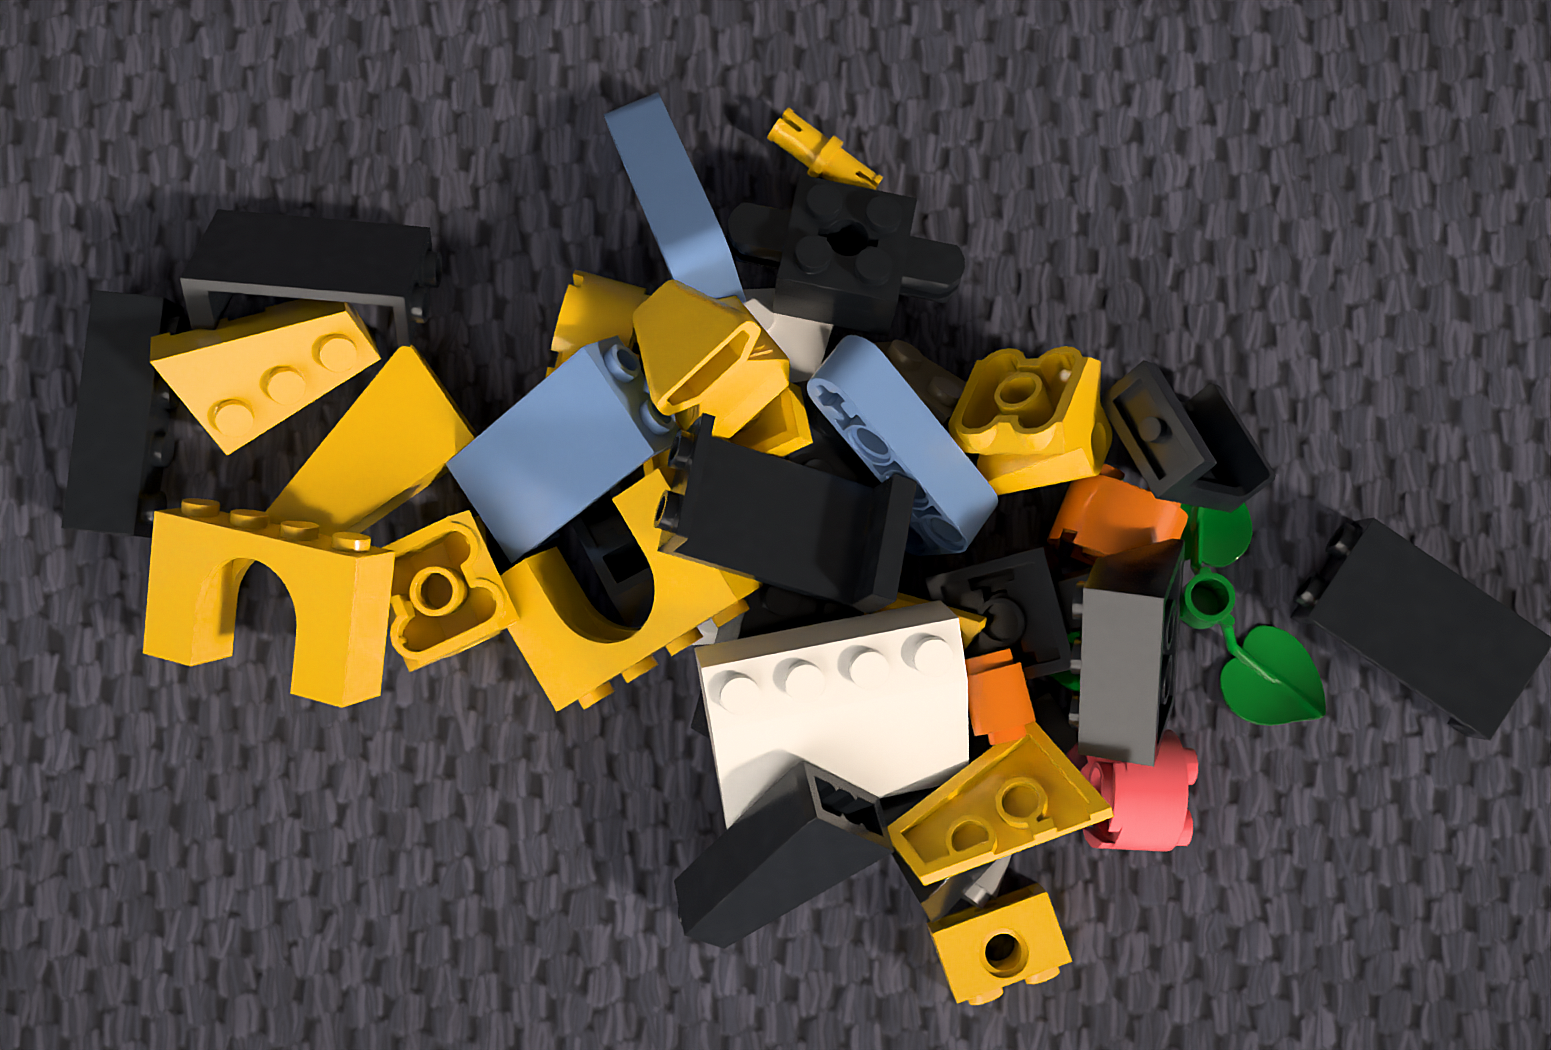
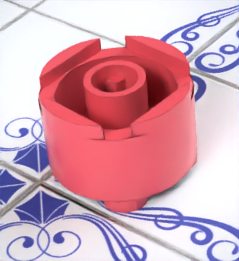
M1166 729L1154 767L1086 756L1088 763L1080 772L1112 807L1114 817L1092 825L1093 827L1082 828L1084 837L1092 848L1168 852L1175 846H1187L1190 843L1193 834V820L1190 811L1187 809L1188 785H1193L1197 779L1198 759L1193 748L1182 747L1180 739L1174 731Z

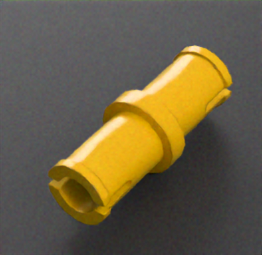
M790 107L782 114L783 118H779L771 129L767 139L775 142L809 168L807 174L811 177H822L825 180L874 190L883 179V176L876 174L841 148L844 143L835 135L829 139L795 114L794 110Z

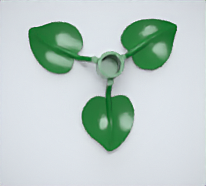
M1245 503L1231 513L1181 504L1180 508L1189 516L1180 538L1185 540L1184 562L1190 560V569L1195 577L1182 587L1180 619L1187 625L1197 629L1209 628L1215 624L1221 626L1226 648L1235 656V658L1223 666L1219 677V686L1226 705L1239 718L1256 725L1273 726L1298 721L1317 720L1324 717L1326 714V701L1323 684L1314 662L1303 645L1294 636L1280 628L1262 625L1255 627L1247 634L1241 648L1237 644L1233 629L1235 619L1229 614L1235 604L1234 588L1224 576L1211 572L1209 567H1202V563L1216 568L1230 565L1247 550L1252 538V520ZM1079 631V636L1082 637V631ZM1071 669L1049 674L1060 685L1072 691H1080V675L1071 674Z

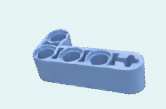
M656 92L604 113L603 115L663 255L671 279L678 280L715 299L737 296L743 304L746 303L737 270L722 229L659 93Z
M847 335L839 342L808 381V395L881 483L893 474L917 481L905 552L916 556H928L966 551L998 504L997 494L884 353L875 344L863 337Z

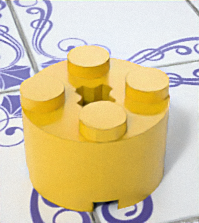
M575 270L573 273L574 285L569 284L566 290L551 350L559 352L555 368L547 367L546 378L583 346L618 335L623 344L633 351L634 343L638 344L632 316L634 311L650 297V295H646V288ZM634 353L639 360L640 354Z

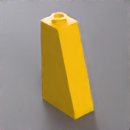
M412 345L410 347L401 346L397 349L266 510V513L269 514L270 523L280 525L282 521L311 522L319 525V534L331 537L333 533L337 532L360 534L450 471L446 463L479 435L418 349Z

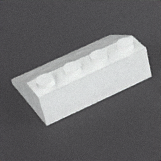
M941 600L694 648L727 829L792 767L802 761L870 792L879 798L941 786L969 765L968 679L959 618Z

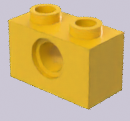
M1039 883L999 896L996 900H988L983 909L972 906L944 916L934 923H927L950 990L957 1004L968 1000L970 1005L990 1002L1003 994L1002 987L1023 979L1026 984L1045 982L1060 973L1059 966L1072 962L1048 893ZM998 934L1013 936L1014 948L1007 958L995 961L986 957V945L992 937Z

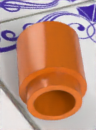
M1011 649L965 659L968 679V713L974 736L987 734L990 745L1026 737L1024 725L1036 721L1021 662L1014 663Z

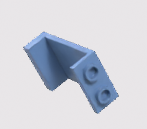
M617 335L585 345L449 460L446 466L512 564L552 543L560 536L557 530L651 457L671 449L673 440L681 429L676 423L674 414L666 416L656 408L651 400L647 379L641 371V365L637 356L623 344Z

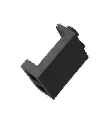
M1143 360L1100 396L1102 408L1156 499L1231 513L1275 480L1276 474L1219 385L1210 383L1188 401L1180 402L1157 364Z

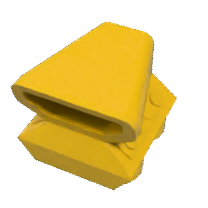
M672 279L659 287L633 313L632 321L651 400L662 414L666 416L674 414L685 431L702 413L715 416L711 436L727 441L789 385L790 359L737 296L715 299L678 280Z
M1068 346L1051 349L1039 358L1026 359L1023 352L1012 348L1001 349L991 353L985 359L976 361L948 422L949 435L964 453H979L976 468L997 495L1097 476L1101 472L1112 442V429L1100 402L1102 362L1091 357H1083L1078 349Z
M470 510L451 515L382 547L395 551L388 626L392 645L402 655L409 672L442 658L458 654L503 633V629L520 621L492 560L488 528L480 515L473 518Z

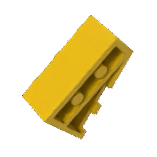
M301 298L266 307V312L228 321V318H223L220 320L216 330L195 329L172 336L170 332L153 336L150 342V363L228 456L381 359L374 335L350 302Z

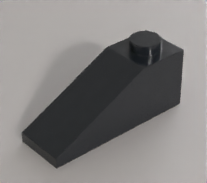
M617 484L571 519L570 522L610 599L628 628H637L647 621L651 613L655 585L648 559L612 500L622 493L619 484Z

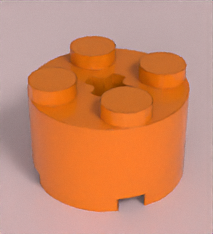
M1103 464L1099 475L1070 482L1047 542L1050 545L1054 544L1058 550L1063 539L1074 545L1070 557L1094 566L1097 558L1172 538L1180 539L1189 516L1180 508L1182 503L1156 499L1149 486L1145 490L1124 482V472L1113 466Z

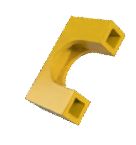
M668 464L655 469L612 499L648 559L653 573L655 585L654 602L651 613L642 628L621 626L600 614L586 597L557 546L525 558L500 575L520 619L519 622L507 627L556 712L577 700L582 708L586 709L615 691L609 682L610 680L622 674L626 683H629L659 665L653 654L665 646L670 655L673 656L703 638L698 626L712 618L716 627L719 628L750 609L744 598L764 586L762 582L657 551L662 530L654 527L655 513L665 490L671 491L676 470L668 467Z
M199 498L183 499L181 508L154 511L143 654L187 666L231 657L233 653L239 587L246 571L257 560L267 565L281 578L290 593L295 608L297 626L290 694L342 708L378 697L381 694L395 551L371 546V537L364 534L337 532L333 533L331 537L319 534V525L315 523L282 521L279 525L270 523L269 514L266 512L236 509L226 513L220 511V503L214 500Z

